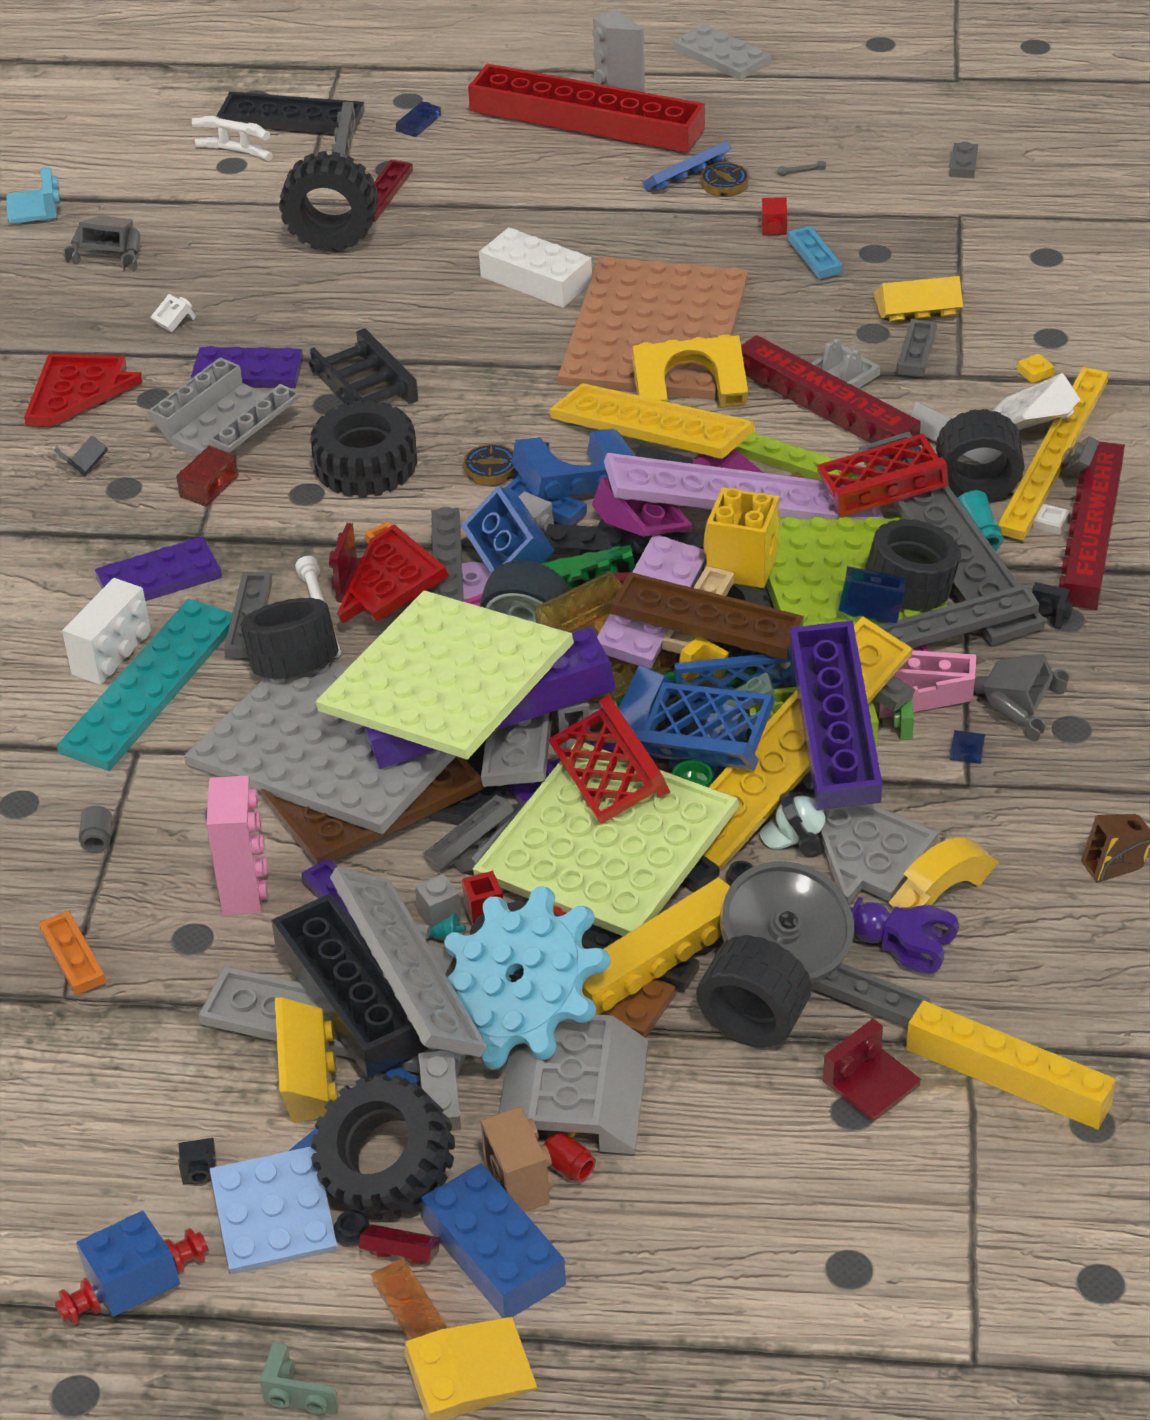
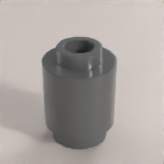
M90 806L82 811L78 838L84 850L98 853L103 851L110 843L112 814L108 809L101 806Z

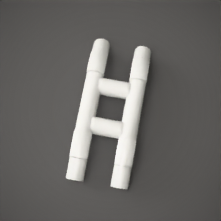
M215 116L192 118V127L218 128L219 137L195 138V148L207 147L208 149L221 148L238 151L266 161H270L273 158V154L261 145L250 144L249 135L259 137L264 141L270 138V133L257 124L225 120ZM228 130L238 131L240 142L230 141Z

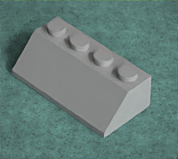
M618 10L593 18L592 35L594 38L595 83L645 92L644 29Z

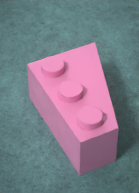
M912 650V656L894 676L915 689L912 698L913 712L973 701L976 655ZM880 703L879 719L893 716V711Z

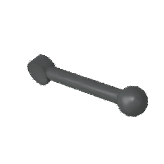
M818 161L817 164L790 168L781 166L778 168V174L784 176L789 172L810 169L825 170L826 162Z

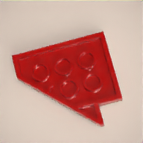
M48 354L24 416L25 425L52 427L143 382L142 372H124L126 367L125 356Z
M393 524L370 539L337 615L341 623L344 624L364 611L375 622L389 617L393 611L404 604L415 600L423 591L437 586L449 574L443 564Z

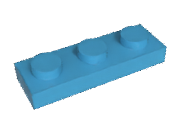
M812 226L788 231V241L819 279L830 278L843 273L842 263Z

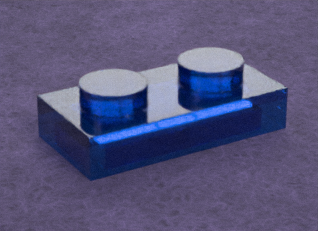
M421 101L396 123V132L417 137L441 116V107Z

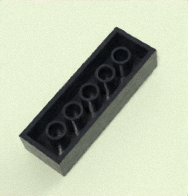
M331 893L271 919L275 947L317 1007L323 1009L327 1021L332 1020L334 1031L367 1078L429 1049L421 1043L420 1037L412 1023L408 1020L401 1003L395 997L392 987L384 977L378 962L372 956L365 939Z

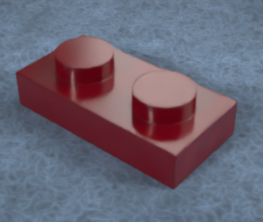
M371 1224L361 1233L359 1248L370 1250V1254L377 1257L396 1255L405 1257V1261L409 1263L424 1264L430 1262L439 1252L441 1237Z

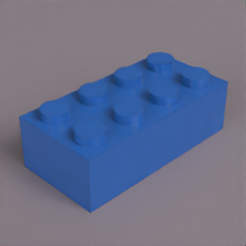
M482 1163L421 1197L426 1227L435 1237H441L440 1244L502 1318L514 1317L566 1285L564 1257Z

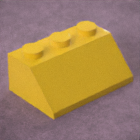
M960 276L882 283L874 292V298L881 319L889 318V322L904 321L907 316H915L916 320L927 319L931 317L930 314L940 313L941 317L955 316L956 312L963 307Z
M282 997L275 998L279 1089L293 1123L315 1120L319 1116L324 1117L327 1109L324 1108L330 1099L335 1101L339 1097L337 1083L332 1082L331 1072H337L335 1053L330 1051L329 1045L330 1041H335L332 1020H326L322 1008Z

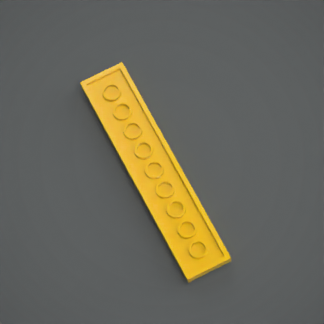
M862 616L854 625L869 704L912 656L913 648ZM797 690L766 723L755 752L759 759L756 769L748 770L726 767L708 787L738 798L739 808L703 854V856L720 866V871L781 804L780 795L789 790L792 791L810 771Z

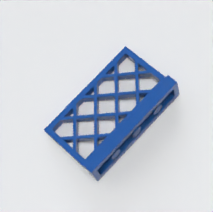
M791 651L787 659L771 657L768 654L675 663V684L700 686L705 680H708L714 684L711 688L735 690L728 685L734 678L739 677L745 681L739 686L741 687L750 679L768 673L775 677L772 680L774 689L781 683L790 688L797 687ZM790 662V666L782 673L774 669L779 663ZM749 666H758L760 668L752 676L743 672ZM720 669L730 671L722 679L713 675ZM696 672L699 674L690 683L682 678L683 673ZM700 697L690 704L695 711L708 703L709 699L707 697ZM710 712L698 718L702 726L705 725Z
M663 682L644 730H637L636 736L650 757L679 761L696 760L710 765L755 770L759 761L755 752L775 698L771 694ZM670 693L682 696V699L667 708L666 701ZM700 697H707L709 699L708 703L695 711L690 704ZM727 700H735L737 705L721 714L718 706ZM755 703H761V710L748 717L745 709ZM687 706L690 714L675 723L672 714ZM714 709L718 717L702 726L698 718ZM742 712L746 720L730 729L726 721ZM669 718L671 726L661 732L655 731L658 723ZM694 721L697 723L699 729L691 734L682 735L680 732L682 728ZM723 724L727 732L716 739L708 737L707 733ZM751 728L752 733L748 743L736 741L735 736Z

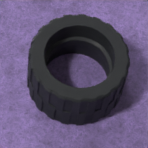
M989 409L969 410V412H962L953 419H950L939 431V436L936 440L937 456L939 458L943 457L947 463L949 488L957 498L966 492L978 490L987 495L988 501H996L1001 497L1007 496L1022 480L1025 465L1020 433H1018L1016 424L1009 417L997 411H989ZM977 448H992L1002 452L995 460L981 465H970L957 460L964 453Z
M915 519L889 521L887 524L881 525L874 534L864 571L865 583L870 591L879 599L901 609L925 611L937 608L942 603H945L950 596L960 563V546L949 533L931 523Z
M297 598L275 602L251 612L240 624L251 670L260 677L284 678L313 671L332 661L339 650L328 604L320 599Z
M735 936L730 940H726L719 948L698 984L696 1000L705 1018L722 1034L741 1044L765 1048L773 1045L777 1046L788 1038L811 996L812 983L807 970L804 969V965L788 949L781 947L780 944L759 936Z

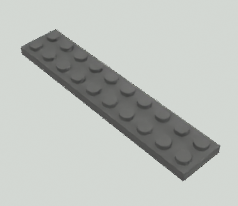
M910 432L866 444L859 447L858 453L913 436ZM915 446L909 448V450L919 452L921 450V447ZM888 454L882 458L893 460L895 455ZM903 457L901 462L911 464L914 459ZM876 465L874 470L884 472L887 467ZM949 486L892 502L903 519H915L931 523L949 533L958 543L961 550V558L952 590L960 602L1020 586ZM1038 611L1037 613L984 627L980 630L990 645L993 646L1044 629L1045 620Z

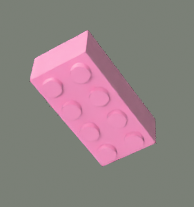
M249 775L209 778L206 825L223 915L262 913V900L268 899L267 880H263L264 876L269 875L268 857H262V854H265L264 834H258V831H261L262 828L261 813L254 810V808H258V795L256 788L251 789Z

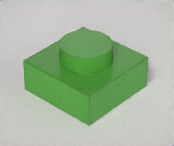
M912 699L895 712L893 711V727L899 728L900 740H913L914 712Z

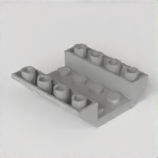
M220 357L148 410V414L172 446L213 465L301 398V393L282 384H279L268 394L242 383L239 365Z
M594 1015L587 1023H578L572 1019L561 1021L554 1030L556 1051L549 1059L539 1060L535 1058L530 1046L525 1043L517 1044L510 1050L499 1114L521 1106L526 1118L533 1119L537 1130L599 1134L600 1152L635 1154L648 1052V1040L615 1016Z

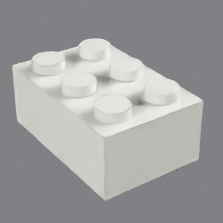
M113 578L62 630L71 675L101 685L132 654L133 650L148 637L151 627L142 587Z

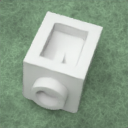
M168 294L150 318L154 323L173 332L185 316L192 320L197 316L191 310L192 304L183 297L177 299Z

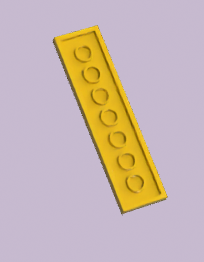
M584 383L580 384L549 409L552 419L565 423H573L598 430L615 429L620 435L628 438H637L650 443H658L671 448H679L691 451L692 453H700L722 459L755 432L754 421Z

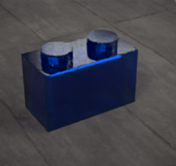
M847 566L838 611L852 617L863 616L875 619L881 623L892 622L897 624L905 592L906 578Z

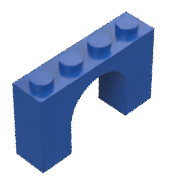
M606 429L591 431L587 455L593 462L592 465H573L561 461L551 453L541 437L515 440L512 465L534 496L549 500L568 496L596 494L601 478L608 477L604 465L606 454L613 453L635 456V454L617 430Z
M641 665L638 666L618 708L635 734L637 730H644L662 683H675L673 680ZM722 703L718 706V709L723 714L733 706ZM714 709L711 710L705 724L718 717ZM741 712L726 721V723L732 729L746 719ZM660 723L657 724L655 731L661 732ZM723 724L707 733L709 738L716 739L727 731ZM748 729L735 736L737 742L743 741ZM651 757L653 760L658 762L659 758ZM667 759L669 760L667 766L674 769L679 763L684 761ZM707 764L712 770L713 781L726 769L725 766Z

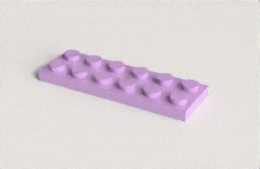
M652 535L633 573L693 588L707 561V555H705L704 549L697 548L696 546L684 544L667 537ZM609 614L597 638L606 655L651 669L662 649V640L669 629L654 627L648 623L627 620L621 616Z

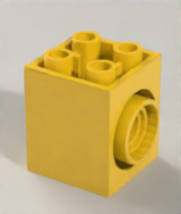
M722 487L705 529L703 548L705 555H707V566L734 572L735 584L765 588L778 554L780 496Z

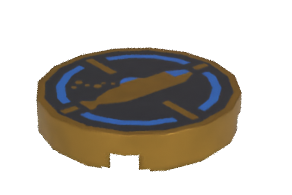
M716 163L706 167L701 173L702 188L716 196H721V193L733 196L743 192L748 187V171L743 166L735 163Z
M499 444L480 445L471 449L463 460L465 476L468 479L470 476L474 479L475 483L480 485L492 486L506 482L508 477L512 475L513 478L517 473V470L512 465L513 450Z

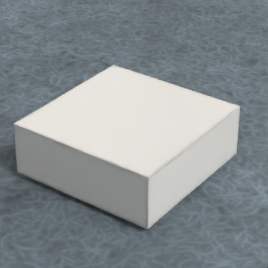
M1042 504L1034 519L1033 528L1061 535L1069 519L1070 510Z

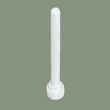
M313 556L301 557L295 564L298 577L307 583L311 598L324 601L317 580L320 573L317 559ZM336 637V641H337V645H338V649H339V650H338L337 655H336L334 658H338V657H340V655H341V649H340V646H339L337 637Z

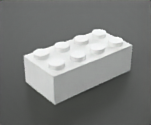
M509 227L479 251L482 278L562 308L585 290L592 278L591 257Z

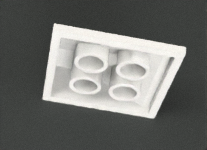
M1061 373L1006 397L993 411L1000 412L1002 415L1009 417L1016 424L1018 430L1049 422L1058 417L1060 420L1069 417L1074 412L1073 407L1080 401V398L1065 375Z

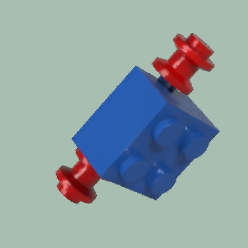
M140 1211L76 1242L86 1275L93 1286L85 1278L80 1281V1289L71 1294L65 1289L58 1291L60 1299L55 1301V1306L62 1321L70 1320L72 1325L78 1324L79 1314L87 1310H91L94 1314L100 1313L99 1300L101 1299L114 1317L181 1284L178 1274L184 1272V1263L192 1259L199 1264L205 1262L204 1253L209 1251L207 1243L200 1231L194 1233L191 1228L184 1231V1239L177 1243L172 1242L169 1238L163 1240L145 1212Z

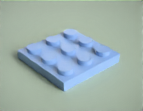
M311 1146L210 1168L230 1274L338 1251L325 1187L317 1178L318 1171L313 1167L311 1160L312 1154L317 1152Z

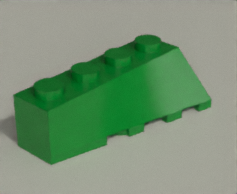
M631 545L618 546L604 551L588 552L580 556L559 558L551 562L541 563L561 575L570 589L612 584L613 573L633 572L635 569Z

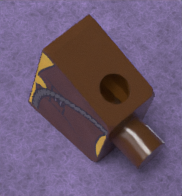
M1137 814L1095 816L1081 862L1096 883L1140 870L1144 866L1150 850V829Z

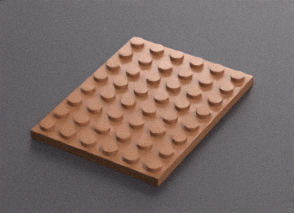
M598 257L558 375V385L578 387L584 383L611 390L637 392L632 363L633 346L644 342L655 344L665 343L668 340H692L696 337L716 338L725 334L733 336L748 281V270L736 267L722 268L712 265L699 266L687 263L675 264L664 263L663 261L652 262L640 261L638 259ZM696 363L679 364L673 367L665 376L667 395L716 399L717 386L715 378L702 365Z

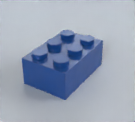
M499 485L461 525L490 573L499 565L515 560H528L541 564L555 551L522 500Z

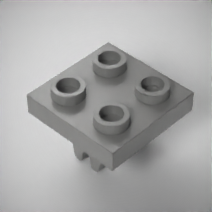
M837 338L833 340V345L828 342L824 355L811 363L857 388L862 387L880 375L879 365L861 356L859 350L854 349L852 351L841 345V341Z

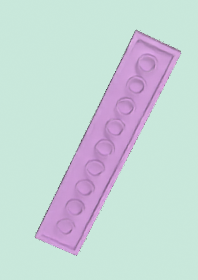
M607 453L604 459V465L614 497L624 500L634 499L650 503H666L679 507L690 506L711 510L722 487L736 488L742 491L780 496L779 518H840L836 503L821 480ZM879 507L845 516L852 520H866L869 517L884 518Z

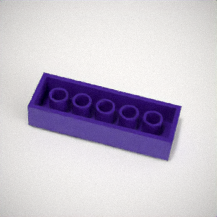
M853 620L791 627L790 650L817 810L881 803L883 784Z

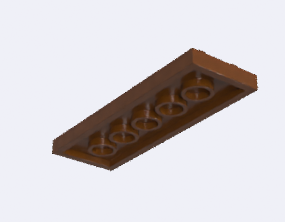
M629 572L612 601L610 614L621 616L627 620H636L648 623L654 627H663L679 631L685 635H694L713 642H721L744 650H752L768 654L771 657L787 659L791 651L790 628L803 626L804 620L802 615Z

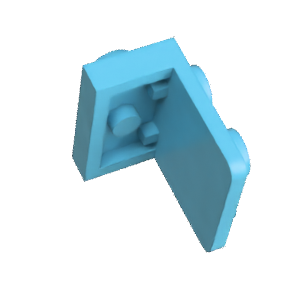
M51 167L41 168L42 189L6 195L9 223L23 224L28 221H47L57 218L56 204H60L59 184L57 176H52Z

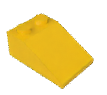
M512 1317L441 1329L408 1340L405 1343V1358L427 1420H448L537 1389Z

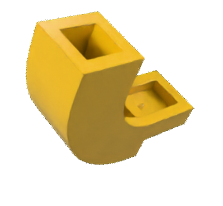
M956 837L945 840L927 850L903 873L908 879L890 900L889 904L893 907L896 906L904 909L921 905L932 906L946 889L958 882L969 881L979 887L999 861L969 838Z

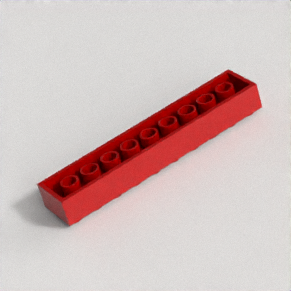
M487 63L468 86L470 111L478 112L482 115H494L503 119H515L524 123H536L545 127H557L567 131L587 133L592 136L609 137L612 140L620 139L634 144L641 143L655 148L672 149L677 152H689L705 129V103Z

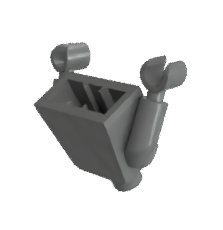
M97 216L79 222V226L71 240L72 245L65 247L63 254L67 263L72 258L76 265L81 261L78 249L82 247L126 252L121 257L123 270L125 271V267L132 264L133 271H136L138 268L136 254L138 253L140 233L133 226L132 219Z
M1045 654L1024 655L1022 657L997 661L989 676H978L975 678L974 689L976 694H986L990 707L994 711H1000L1017 724L1023 723L1027 726L1025 735L1029 740L1038 741L1040 733H1044L1045 721L1041 717L1035 716L1030 718L1027 715L1035 713L1049 685L1052 691L1060 694L1064 693L1069 680V674L1063 669L1052 671V667L1047 663Z

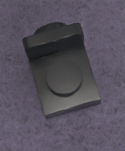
M1035 582L1032 593L1039 602V613L1056 617L1055 628L1061 629L1064 620L1070 619L1073 610V602H1069L1070 589Z
M214 1138L178 1143L180 1157L178 1162L183 1185L212 1181L210 1168L217 1167Z

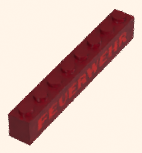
M755 335L741 345L745 375L865 441L873 443L906 432H910L912 436L920 435L921 421L772 342Z
M1099 442L1090 465L1080 471L1075 502L1079 503H1074L1072 520L1076 521H1070L1065 556L1069 557H1064L1061 574L1066 576L1060 575L1058 586L1070 589L1069 602H1073V607L1098 609L1125 444Z

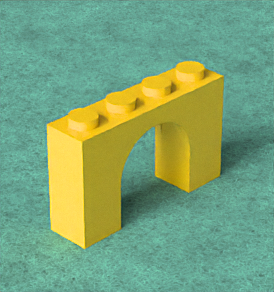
M725 334L716 338L696 337L692 340H668L665 343L655 344L644 342L633 346L632 363L638 396L668 402L665 385L666 374L679 364L696 363L707 368L714 376L720 407L747 404L748 387L739 335L731 336Z

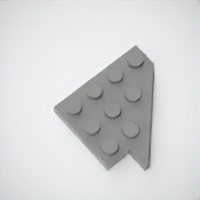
M873 804L825 809V823L820 832H818L837 887L841 890L849 905L862 889L890 901L908 879L903 873L922 854L937 844L939 834Z

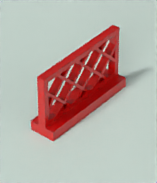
M924 434L817 465L818 473L836 503L840 518L949 486L947 463L943 457L939 458ZM915 446H922V449L919 452L909 450V448ZM888 454L895 455L893 460L882 457ZM903 457L914 459L911 464L901 462ZM861 462L869 463L866 468L856 466V464ZM876 465L887 467L884 472L874 470ZM834 470L842 471L839 476L827 473ZM849 473L860 475L858 479L847 478Z
M610 695L599 701L601 709L548 739L600 824L654 793L659 798L670 793L662 773ZM600 721L604 723L600 733H589L590 727ZM569 739L576 740L573 749H564L559 746ZM585 740L597 741L593 751L581 750ZM605 742L617 743L613 753L601 752ZM577 758L589 759L585 769L574 768ZM597 760L609 761L605 771L593 770ZM617 762L629 763L626 773L613 772ZM590 778L602 779L598 789L586 788ZM610 780L622 781L618 791L606 790ZM630 782H641L644 784L642 788L635 792H626ZM602 798L615 799L613 805L600 811L599 806Z

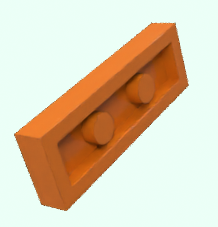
M70 911L38 922L40 931L75 996L106 984L105 974Z

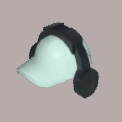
M789 790L781 794V804L776 811V818L765 825L760 831L762 841L773 850H780L798 843L801 852L806 857H816L821 854L824 848L822 840L816 834L824 826L826 819L824 810H817L816 800L807 797L804 793H794Z

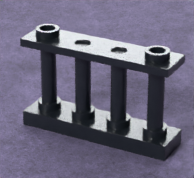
M366 328L356 331L357 343H355L354 347L324 358L315 347L310 349L311 360L309 361V367L313 375H317L344 404H353V401L364 403L369 400L378 403L396 395L402 397L409 405L418 402L417 380ZM357 356L365 359L340 370H336L333 367ZM370 369L378 372L350 384L345 380ZM382 382L390 385L364 397L358 393Z

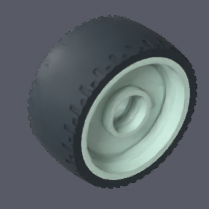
M515 560L499 565L491 573L481 596L480 607L564 630L570 612L571 591L562 576L553 569H550V567L534 561Z

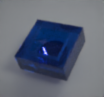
M954 730L950 760L981 764L985 734Z

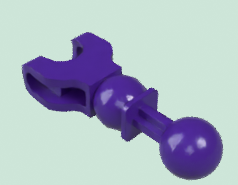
M858 897L854 906L850 907L854 920V933L860 940L871 944L882 942L881 949L893 953L901 965L923 973L932 974L940 969L944 961V951L941 944L952 942L959 930V922L954 914L930 905H921L910 909L895 906L892 913H890L880 903L867 902L862 905L863 898ZM934 924H943L948 929H942L940 927L934 926ZM922 954L929 955L933 960L925 958Z

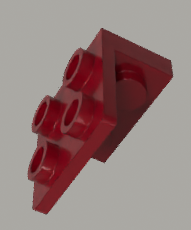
M346 523L343 533L340 532L338 534L335 551H331L329 555V568H333L331 587L332 590L336 591L338 603H342L362 559L358 558L356 554L353 523Z
M874 1018L824 1055L823 1082L872 1121L878 1119L920 1086L921 1079L882 1049L883 1025Z

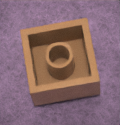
M520 1106L480 1120L484 1164L488 1171L524 1212L550 1204L549 1188L553 1187V1181L547 1167L551 1166L552 1162L546 1145L540 1146L537 1141L539 1136L533 1119H527Z

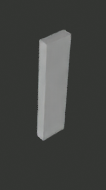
M916 402L910 415L921 421L920 434H924L925 437L934 441L937 440L939 431L946 425V422L953 419L919 402ZM977 448L963 455L981 464H986L998 458L1002 452L992 448Z

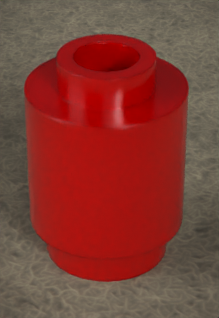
M560 1132L556 1135H551L543 1144L546 1145L551 1157L552 1165L550 1167L570 1181L577 1180L578 1182H583L592 1173L596 1159L591 1156V1151L565 1133Z

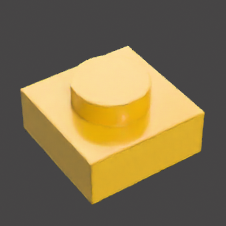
M1041 354L1017 361V371L1032 384L1054 376L1055 366Z

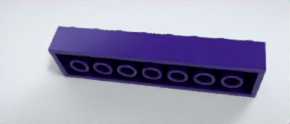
M592 627L572 633L574 640L572 646L552 665V668L495 730L616 690L610 660ZM363 726L379 769L436 751V749Z

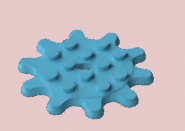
M536 887L531 892L526 905L514 912L508 909L504 899L489 897L483 903L485 921L481 929L469 936L459 932H452L445 938L444 944L447 953L457 959L453 973L447 978L488 1046L482 1054L484 1065L492 1070L501 1068L505 1064L510 1050L520 1043L529 1045L535 1058L539 1060L549 1059L556 1051L554 1030L561 1021L572 1019L578 1023H587L596 1013L595 1003L583 995L582 986L589 976L604 972L610 965L611 958L604 949H585L582 946V936L593 924L595 919L594 913L589 907L576 906L567 914L556 917L553 913L555 894L547 887ZM523 967L524 974L522 978L516 982H511L509 975H513L516 970Z

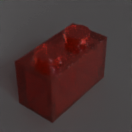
M208 446L176 475L180 498L207 507L239 477L236 455Z

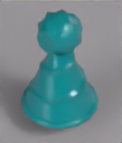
M452 913L451 916L431 927L429 938L434 937L445 941L448 934L452 932L461 933L466 931V926L460 925L457 914Z

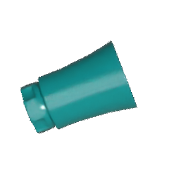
M974 490L959 496L957 499L993 549L995 551L998 550L999 546L1004 542V538L1001 534V528L990 508L987 495L982 491Z

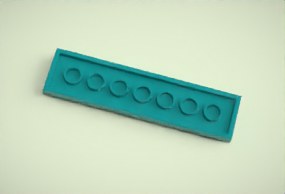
M187 599L57 744L59 754L110 771L225 640L233 613Z

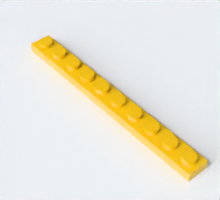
M1087 367L1081 369L1072 386L1080 401L1073 407L1074 412L1069 417L1060 420L1059 417L1054 419L998 523L1003 536L1025 540L1039 509L1044 504L1064 464L1061 463L1062 457L1068 448H1072L1075 445L1108 382L1109 372Z

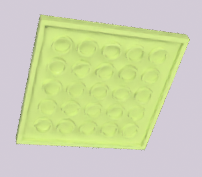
M423 591L315 703L320 712L468 760L552 668V665L574 643L572 633Z
M584 743L581 750L593 751L595 746ZM603 749L601 750V752L611 753V752L606 751V750H603ZM577 758L574 768L585 769L589 759ZM597 760L593 770L605 771L609 761ZM560 761L474 866L473 872L474 875L493 871L501 888L528 899L536 887L550 888L555 894L553 906L560 907L566 913L576 906L589 907L594 913V925L625 936L660 913L739 808L738 798L660 770L670 790L669 794L659 798L654 793L600 824ZM617 762L613 772L626 773L629 763ZM590 778L586 788L598 789L602 779ZM610 780L606 790L618 791L622 781ZM630 782L626 792H635L642 788L644 784L641 782ZM602 798L599 806L600 811L613 805L615 799Z

